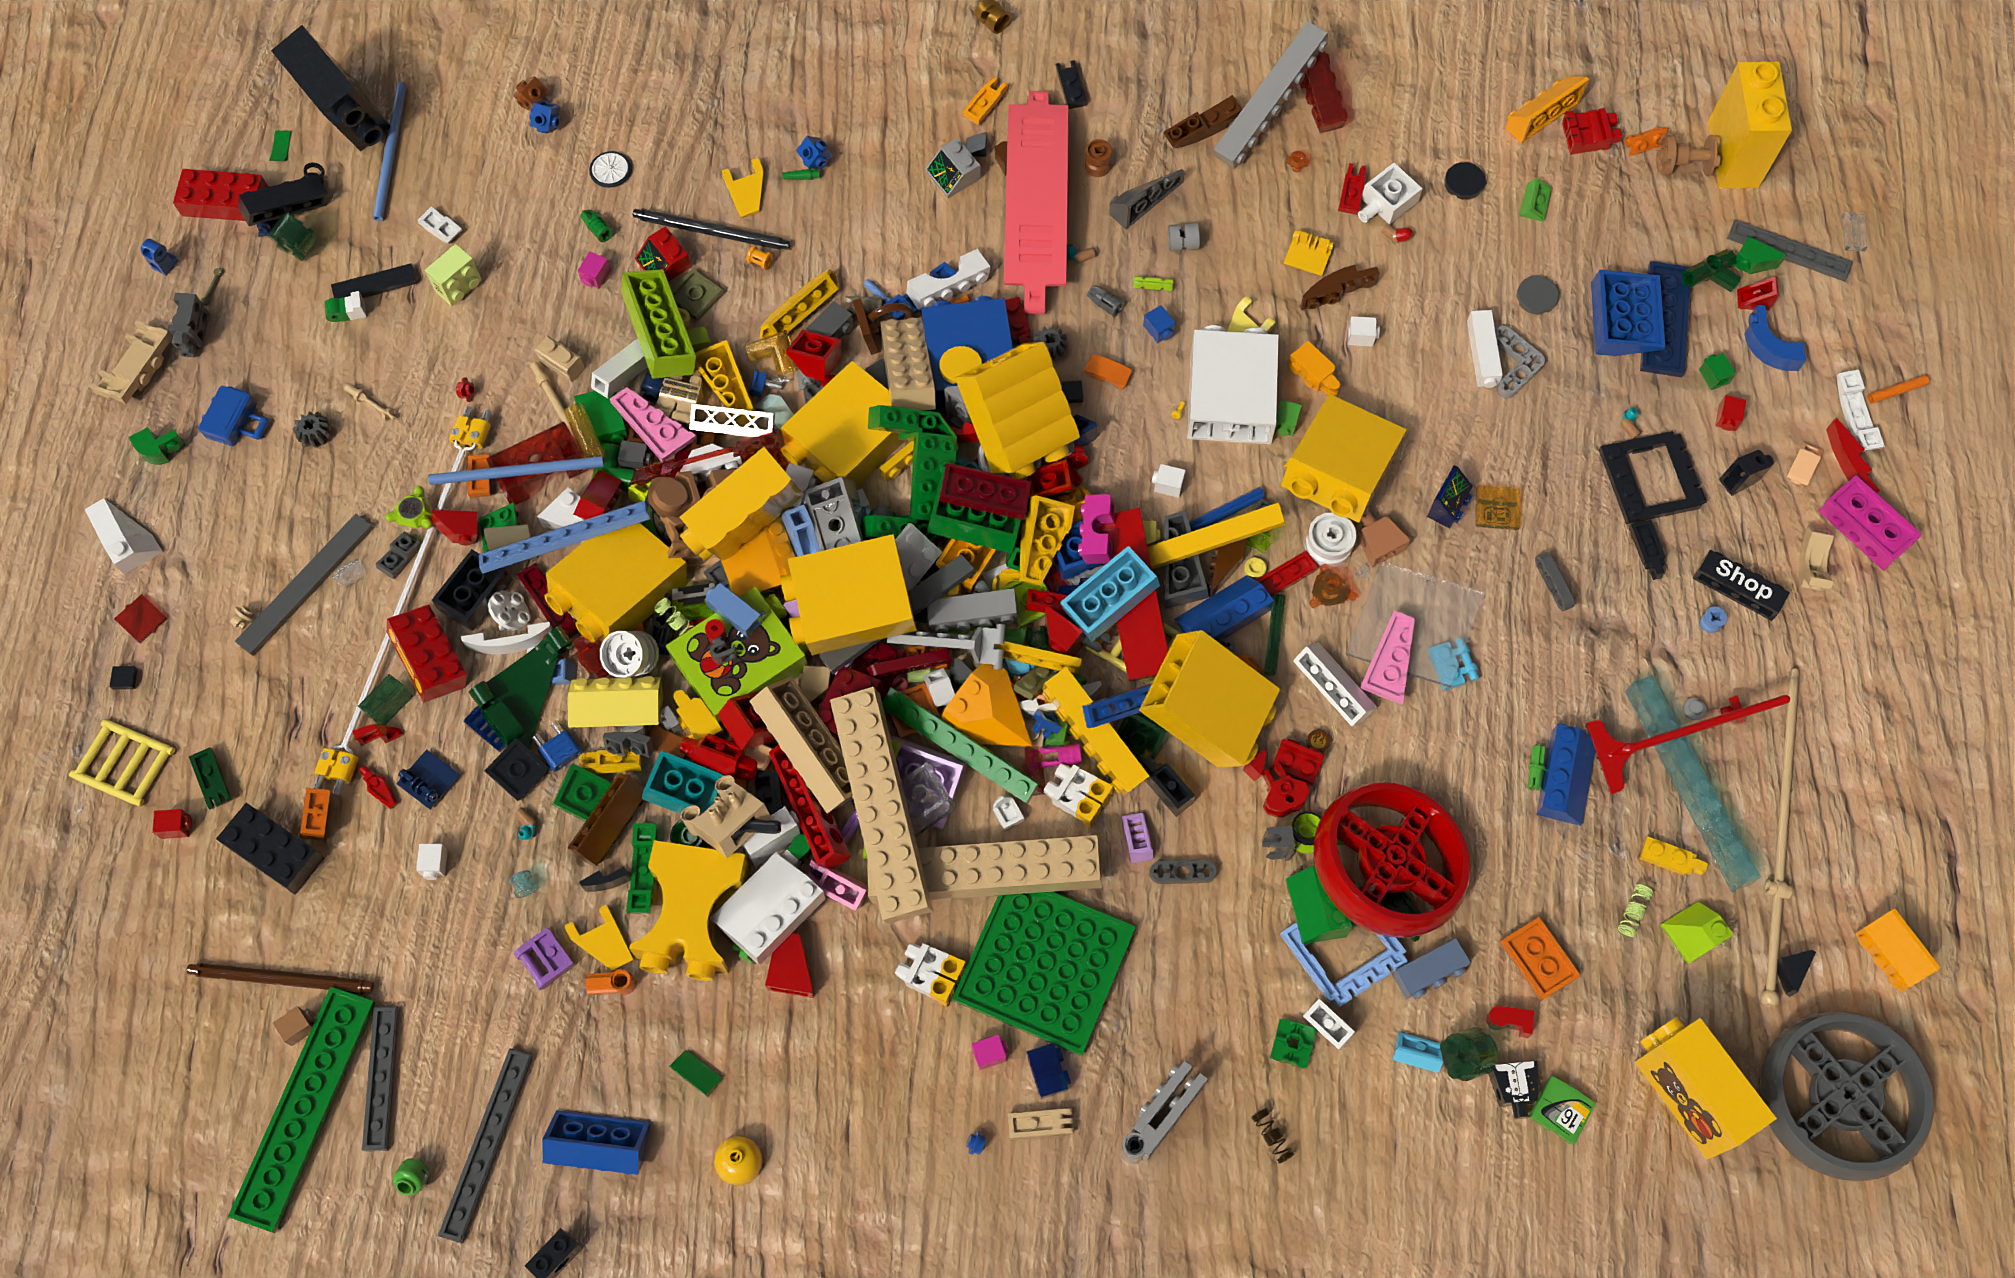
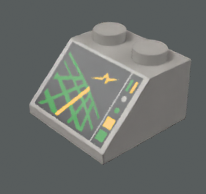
M958 138L942 146L925 168L926 173L947 198L952 197L981 179L980 164Z

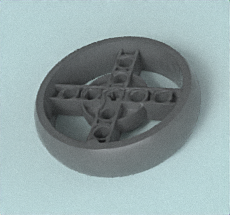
M1826 1011L1805 1016L1789 1025L1779 1034L1763 1061L1760 1075V1096L1777 1118L1769 1124L1770 1128L1779 1142L1792 1156L1820 1174L1848 1181L1879 1179L1907 1165L1918 1154L1928 1138L1934 1116V1095L1927 1070L1912 1046L1895 1030L1876 1019L1848 1011ZM1827 1030L1848 1032L1867 1040L1881 1051L1865 1064L1850 1059H1834L1815 1037L1814 1033ZM1809 1051L1816 1055V1061L1810 1058ZM1790 1053L1812 1077L1809 1084V1100L1812 1107L1795 1120L1788 1109L1783 1086L1784 1069ZM1878 1062L1883 1064L1884 1072L1878 1068ZM1826 1070L1832 1073L1833 1081L1827 1078ZM1896 1071H1898L1903 1081L1908 1099V1120L1903 1136L1898 1133L1881 1113L1884 1106V1091L1881 1083ZM1860 1076L1867 1080V1086L1862 1084ZM1845 1091L1848 1093L1846 1098L1843 1096ZM1825 1104L1831 1106L1832 1115L1826 1111ZM1860 1109L1866 1113V1120L1861 1117ZM1808 1118L1814 1121L1815 1129L1808 1125ZM1828 1126L1843 1131H1858L1880 1158L1865 1162L1840 1159L1823 1151L1811 1140ZM1877 1129L1884 1134V1140L1878 1137Z

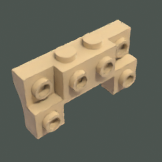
M136 320L134 324L138 329L133 336L126 334L125 338L131 343V346L112 371L114 375L101 370L99 374L102 376V380L98 385L91 383L89 387L98 395L127 404L136 390L142 391L145 385L150 382L155 371L162 365L164 360L162 353L173 338L168 331Z

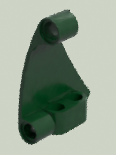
M557 626L549 631L535 648L487 682L482 681L468 692L482 710L485 721L505 747L517 738L530 749L557 659L573 646L572 640L561 626Z

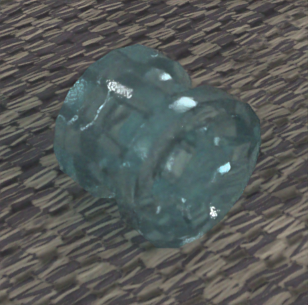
M528 870L521 871L509 879L510 885L515 889L514 894L516 898L526 897L537 890L536 884L531 880L532 874Z

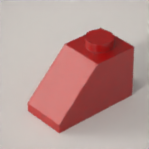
M432 510L431 521L433 525L452 543H458L463 546L475 544L477 537V511Z

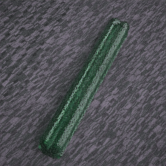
M1278 593L1273 596L1274 602L1271 610L1264 674L1268 676H1275L1277 671L1285 595Z

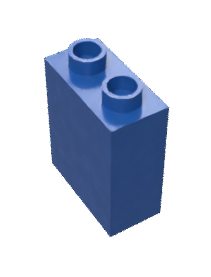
M980 296L973 299L972 302L952 304L949 301H938L930 307L921 308L924 334L935 388V412L940 414L946 413L944 389L950 386H958L957 383L954 385L947 382L940 373V359L948 349L956 346L972 348L979 354L982 364L1013 349L1005 298L993 299L989 296Z

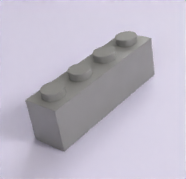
M1014 588L940 598L927 607L929 626L932 633L944 634L949 630L956 629L966 631L971 627L978 626L988 628L993 624L1000 623L1010 625L1015 621H1019L1017 597Z

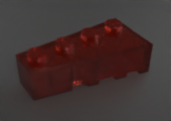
M1325 51L1318 54L1316 63L1311 69H1307L1304 73L1305 77L1300 83L1301 89H1306L1305 99L1307 104L1313 106L1311 113L1319 133L1343 128L1348 118L1347 111L1341 104V92L1337 90L1335 85V73L1331 72L1329 66L1330 57Z

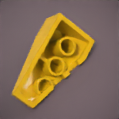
M1037 495L1029 497L1025 520H1021L1019 581L1041 586L1052 565L1056 552L1060 550L1065 535L1069 533L1072 527L1075 506Z

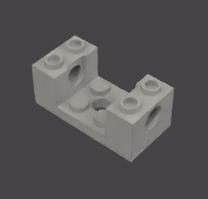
M839 477L803 491L820 551L866 541L863 540L853 506L854 503L860 502L853 480ZM838 519L841 526L838 531L834 532L831 525L834 520Z

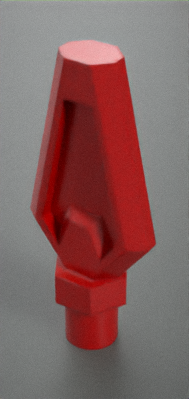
M367 765L362 766L359 772L364 776L363 780L367 783V792L389 809L397 806L398 802L386 778L378 776Z

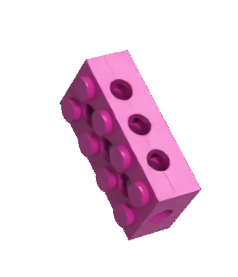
M1857 475L1832 495L1818 511L1883 571L1922 536L1915 527Z

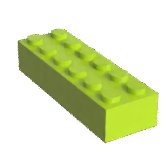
M664 270L624 272L622 274L621 293L652 379L693 375L696 355Z

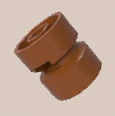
M1095 139L1088 143L1086 147L1085 169L1091 176H1105L1111 169L1112 147L1107 141Z

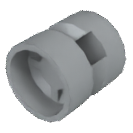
M1186 223L1184 227H1181L1180 224L1168 225L1167 234L1170 252L1182 251L1183 248L1187 250L1199 249L1200 236L1197 223Z

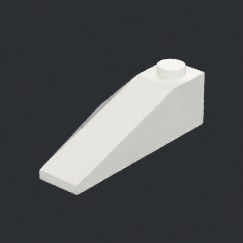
M103 498L85 509L104 549L113 564L124 575L163 553L151 533Z

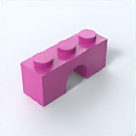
M1111 494L1085 495V503L1081 505V513L1084 519L1083 523L1080 524L1082 543H1079L1078 546L1079 555L1082 556L1086 564L1108 563L1112 560L1113 542L1109 534H1098L1097 531L1104 524L1114 523L1115 502Z

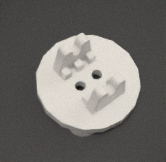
M495 592L489 600V612L492 618L499 624L500 631L505 628L508 631L521 629L531 619L529 609L524 602V597L518 592Z

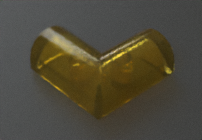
M787 330L746 344L748 357L753 363L772 358L778 377L798 371V367L786 354V349L791 344Z

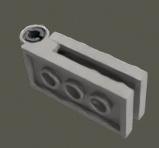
M1186 1061L1181 1066L1176 1064L1167 1077L1168 1083L1165 1085L1162 1082L1154 1092L1152 1097L1154 1101L1152 1103L1147 1101L1139 1111L1137 1117L1140 1119L1133 1126L1130 1134L1124 1138L1120 1153L1125 1162L1137 1164L1143 1160L1146 1163L1205 1086L1207 1078L1199 1073L1196 1078L1191 1076L1182 1090L1183 1096L1177 1095L1167 1109L1169 1114L1155 1130L1150 1126L1188 1077L1192 1066ZM1131 1147H1137V1150H1131Z

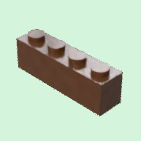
M619 773L567 848L586 863L598 866L605 859L606 852L611 845L618 840L621 830L631 821L634 811L644 802L642 795L645 787L630 775Z

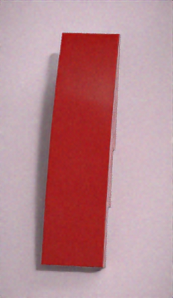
M1838 418L1834 419L1826 431L1840 468L1848 481L1857 475L1878 494L1880 490L1868 477L1872 469L1860 456L1865 449Z

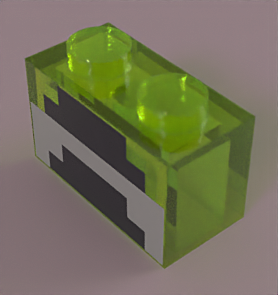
M715 582L673 588L672 606H676V612L680 611L689 621L710 617L715 612L707 606L705 598L707 592L712 587H716Z

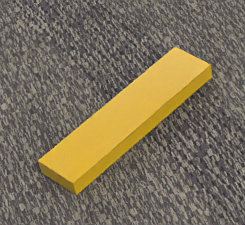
M1004 641V644H997V650H1004V659L1057 671L1067 667L1072 674L1080 675L1081 658Z

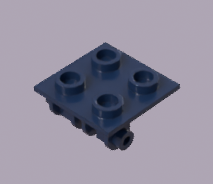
M426 749L410 769L400 770L398 773L400 780L396 784L431 810L459 778L460 774Z

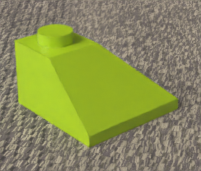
M1699 901L1660 925L1687 964H1690L1734 935L1718 913Z

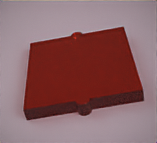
M142 594L130 605L127 604L126 608L114 618L139 643H142L151 633H155L156 629L168 619Z

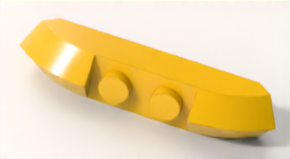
M830 269L822 272L778 307L763 322L760 329V339L769 343L779 341L835 293L840 287L836 273Z

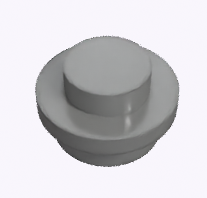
M1691 698L1685 702L1683 712L1688 719L1699 720L1705 716L1706 706L1701 700Z

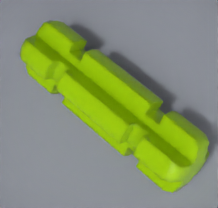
M1134 276L1133 287L1140 289L1145 287V289L1152 290L1164 288V291H1172L1173 279L1165 278V280H1162V278L1146 277V279H1143V276Z

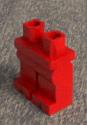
M1600 108L1598 111L1590 110L1585 113L1575 114L1574 110L1566 111L1562 120V127L1565 138H1567L1566 142L1570 155L1601 149L1608 150L1611 144L1620 142L1622 138L1621 129L1611 130L1610 128L1617 124L1616 113H1606L1605 108Z

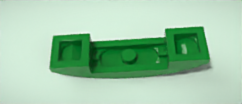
M656 823L633 824V857L627 913H651L655 878L649 870L648 864L654 840L657 841Z

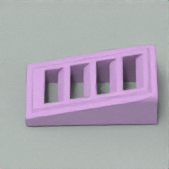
M1144 812L1122 816L1131 863L1152 860L1153 849ZM1140 822H1141V825H1138V826H1133V827H1129V826H1128L1129 824H1134V823H1140ZM1141 831H1143V833H1140V834L1130 835V833H1136V832H1141ZM1143 840H1145V842H1142V843L1132 844V842H1138V841H1143Z

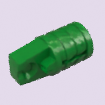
M593 210L582 211L581 219L600 242H606L613 236V228L598 213Z

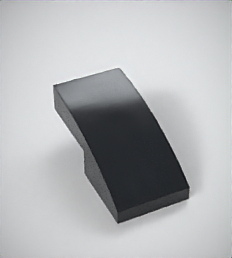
M625 866L606 877L599 870L579 881L585 892H596L623 885L631 881V876Z

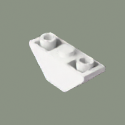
M710 444L692 450L680 472L692 471L697 485L700 482L706 481L711 470L738 469L742 465L739 454L715 444Z

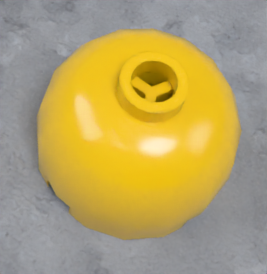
M733 1136L719 1145L715 1152L714 1166L716 1173L724 1182L743 1186L751 1183L758 1177L763 1164L761 1149L753 1140L745 1136Z

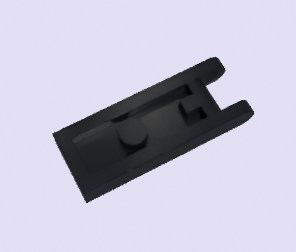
M1075 60L1070 61L1071 67L1061 69L1060 63H1056L1057 75L1068 109L1087 106L1086 96Z

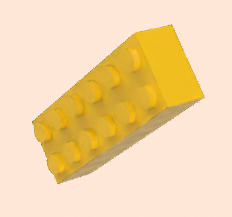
M1067 667L1044 683L1042 688L1043 697L1049 704L1053 702L1057 707L1055 712L1063 722L1067 721L1069 723L1071 734L1076 740L1079 738L1085 744L1083 747L1084 751L1090 758L1094 756L1098 762L1097 768L1104 776L1108 775L1112 780L1110 785L1113 786L1117 794L1122 793L1123 796L1149 777L1148 773L1110 723L1087 728L1082 706L1093 701Z

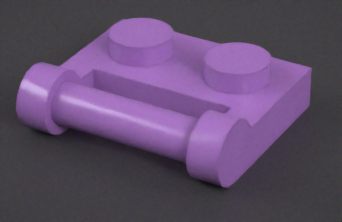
M548 927L514 951L515 957L523 962L535 979V985L540 991L547 988L551 982L575 966ZM533 949L549 970V973L545 976L528 954Z

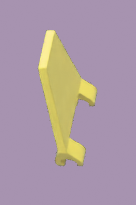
M1246 296L1237 305L1227 332L1243 333L1249 328H1261L1270 333L1275 328V321L1272 318H1268L1261 327L1254 323L1244 313L1252 306V300Z

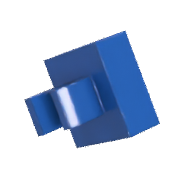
M1037 709L1033 715L1036 720L1033 726L1035 734H1038L1041 729H1045L1042 734L1044 738H1048L1051 732L1058 734L1062 728L1055 715Z

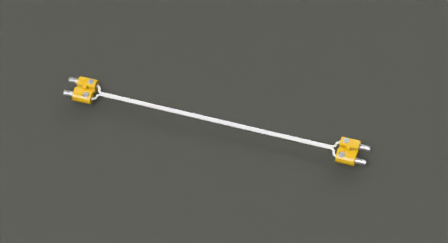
M467 406L463 416L457 417L448 439L459 449L451 472L458 471L467 450L483 448L491 428V424L488 422L492 413L490 410L485 409L481 419L473 418L471 420L470 416L473 409ZM446 483L436 510L443 509L453 483ZM434 525L427 530L393 616L401 614L435 529ZM387 633L342 744L331 749L323 748L313 773L317 776L313 785L315 789H321L325 779L336 780L332 794L340 796L344 783L349 784L359 757L353 755V751L348 748V744L389 644L390 638ZM344 747L345 750L348 751V752H350V753H346V752H342V751L337 752V751H335V750H336V749H342V748Z

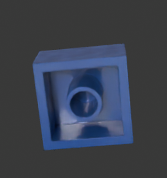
M1083 521L1072 524L1069 533L1065 535L1061 543L1060 550L1056 552L1053 558L1063 581L1073 578L1087 569L1092 570L1101 565L1103 566V563L1086 564L1082 556L1079 555L1078 546L1079 543H1082L1080 524Z

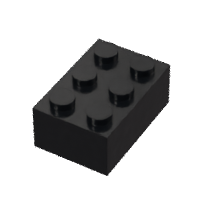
M473 549L470 550L432 599L438 611L471 631H474L488 613V603L495 592L505 591L512 582L507 570L502 567L482 574L479 568L480 554Z

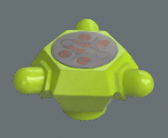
M416 486L411 495L408 494L394 507L393 512L385 515L386 521H395L398 525L430 529L433 526V522L430 520L431 510L428 498L423 495L424 488Z

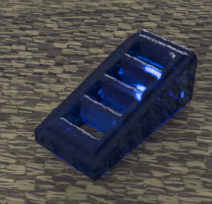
M477 705L463 722L469 729L500 753L505 745L500 739L497 743L494 742L498 737L495 732L490 737L487 736L492 731V728L487 725L482 731L480 730L486 721L482 715V710Z

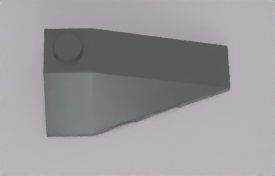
M1180 169L1114 197L1110 202L1109 215L1127 230L1183 183L1185 171Z

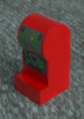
M1496 1006L1487 1014L1486 1023L1494 1030L1503 1028L1519 1030V1037L1529 1038L1533 1034L1534 1011Z

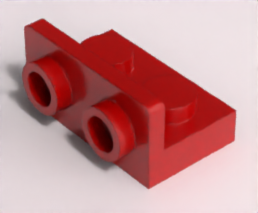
M1282 739L1271 769L1275 771L1274 765L1280 763L1287 776L1290 775L1294 779L1304 781L1313 786L1325 755L1315 748L1303 747L1293 739Z

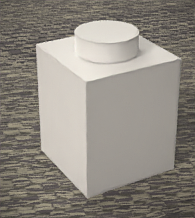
M1351 316L1348 326V345L1373 346L1375 339L1379 338L1380 327L1376 326V318Z
M1160 464L1159 471H1154L1152 483L1155 484L1154 492L1179 498L1185 470Z
M944 668L924 675L925 684L935 707L948 705L955 696V693Z
M419 844L416 871L427 880L445 877L448 850L443 844Z

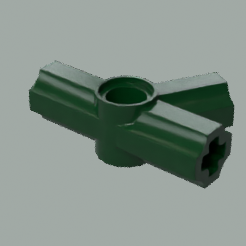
M1725 249L1716 255H1709L1704 261L1683 271L1682 282L1685 286L1694 287L1703 281L1711 280L1731 292L1735 289L1741 278L1728 270L1736 264L1735 253Z

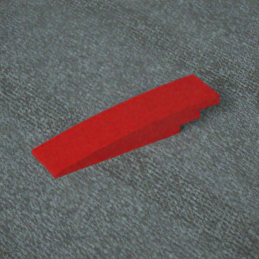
M1140 507L1115 513L1114 523L1104 524L1099 527L1100 534H1109L1113 542L1112 559L1129 546L1153 572ZM1157 589L1117 621L1129 682L1155 677L1169 651Z

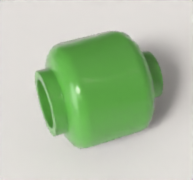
M415 1158L404 1160L393 1175V1184L396 1190L402 1195L418 1194L429 1179V1169L422 1160Z

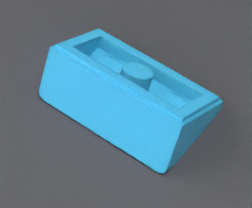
M1399 1032L1393 1060L1439 1073L1444 1061L1445 1044Z

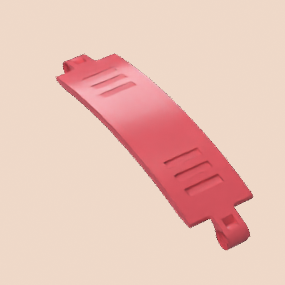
M1029 91L1028 104L1008 105L1004 285H1022L1025 287L1024 314L1028 315L1045 314L1046 286H1066L1068 105L1048 104V91Z

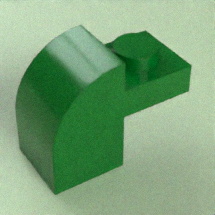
M148 427L129 436L133 447L142 458L154 465L170 462L166 455L177 452L185 446L184 441L175 429L159 438H156Z

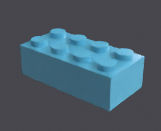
M1127 546L1060 603L1067 615L1093 642L1157 589L1160 584L1157 576Z

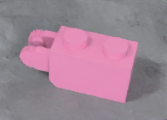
M811 860L809 865L813 869L822 872L823 875L821 879L810 873H805V875L818 885L825 895L855 911L861 908L868 894L867 885L836 868L831 869L818 866L815 860Z

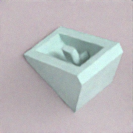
M773 394L766 395L754 406L756 411L775 413L774 427L781 434V427L794 415L782 397Z

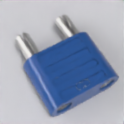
M554 721L557 727L554 723L551 724L558 735L545 743L539 734H536V736L543 745L539 743L535 736L532 738L539 747L538 752L553 772L559 771L583 753L582 748L570 732L564 730L558 721Z

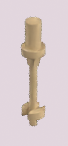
M350 383L345 385L344 390L353 395L356 401L367 402L382 412V418L386 421L390 420V418L395 420L394 410L391 408L383 409L366 396L364 390L357 389Z

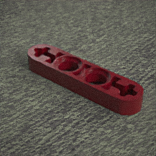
M945 648L873 664L867 667L869 676L882 679L948 664L954 659L951 649Z

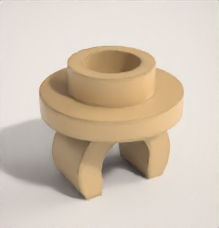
M245 606L241 608L236 607L234 609L236 615L231 618L230 623L235 627L239 626L244 629L249 622L255 620L254 616H252L254 612Z

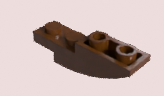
M1231 95L1200 115L1198 112L1192 114L1164 131L1163 134L1173 149L1188 146L1227 128L1226 124L1235 119L1243 109L1234 96Z
M1352 265L1325 276L1303 295L1300 305L1301 310L1315 309L1325 304L1332 305L1341 300L1343 292L1350 293L1355 289L1370 288L1376 285L1380 274L1378 268L1373 267L1357 271L1356 266Z

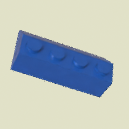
M1245 576L1175 618V622L1183 633L1203 630L1217 641L1220 638L1229 637L1270 612L1274 600L1261 583Z
M1557 724L1551 732L1545 764L1546 771H1544L1542 790L1540 791L1536 815L1582 826L1595 749H1593L1592 739L1581 729Z
M556 1110L542 1139L543 1163L638 1175L645 1157L650 1121Z

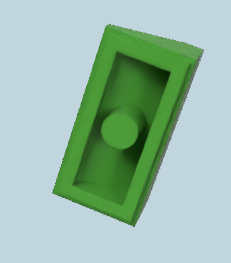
M1539 178L1528 182L1520 216L1544 221L1552 187Z

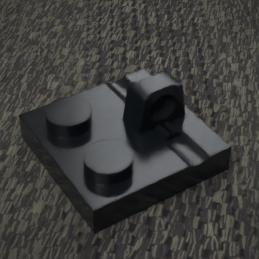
M515 738L484 772L518 802L550 768L522 742Z

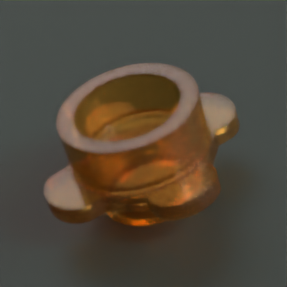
M1294 151L1290 157L1288 156L1285 159L1286 164H1289L1294 172H1299L1301 168L1309 165V160L1306 159V155L1301 151Z

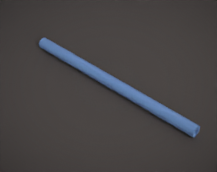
M398 82L396 86L373 213L375 221H383L407 89V85L404 82Z
M600 456L429 474L428 480L430 485L599 468L604 467V458Z

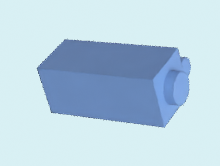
M726 581L722 584L719 583L716 587H712L706 594L705 601L707 606L749 638L763 622L762 619L766 616V613L763 610L758 613L727 589L729 584Z

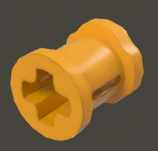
M753 245L747 253L746 260L750 264L755 263L760 265L762 269L767 270L772 263L773 254L771 252H763Z

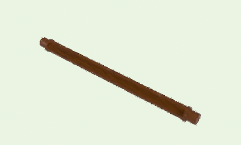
M198 963L197 965L189 964L187 966V974L203 978L279 984L329 990L330 987L353 993H372L374 989V982H367L364 979L338 978L334 976Z

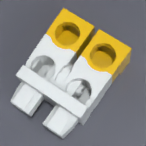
M1061 763L1055 772V776L1063 780L1059 786L1049 781L1044 788V793L1052 799L1053 805L1081 820L1085 826L1091 828L1101 813V809L1103 810L1112 796L1113 786L1079 769L1074 764L1072 767Z
M910 943L906 949L905 956L913 959L914 962L911 967L900 963L895 971V975L903 980L907 987L927 995L948 1007L957 989L956 985L958 986L967 966L966 961L929 947L924 943L922 946Z

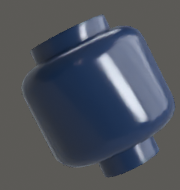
M650 371L647 372L640 385L642 396L650 402H657L660 390L664 386V378L652 379Z

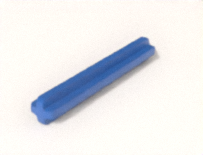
M1258 487L1190 521L1191 532L1208 527L1260 501L1261 498L1264 499L1265 493L1263 489Z

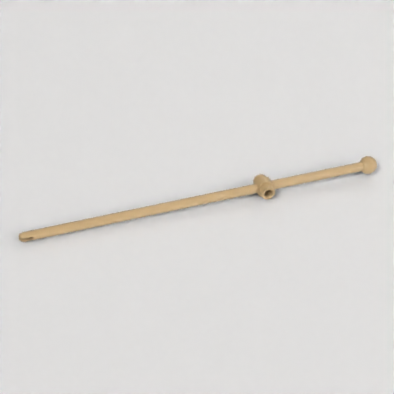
M1797 668L1790 670L1788 696L1791 700L1787 703L1774 881L1768 880L1764 886L1765 894H1769L1773 898L1766 991L1760 996L1761 1003L1766 1007H1776L1780 1002V997L1776 992L1782 899H1789L1793 891L1792 886L1784 882L1799 683V670Z

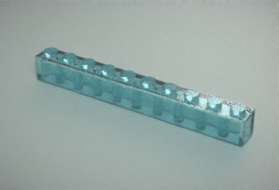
M1653 675L1632 682L1625 693L1649 738L1681 728ZM1683 736L1655 745L1654 747L1731 892L1753 884L1761 876L1687 738Z

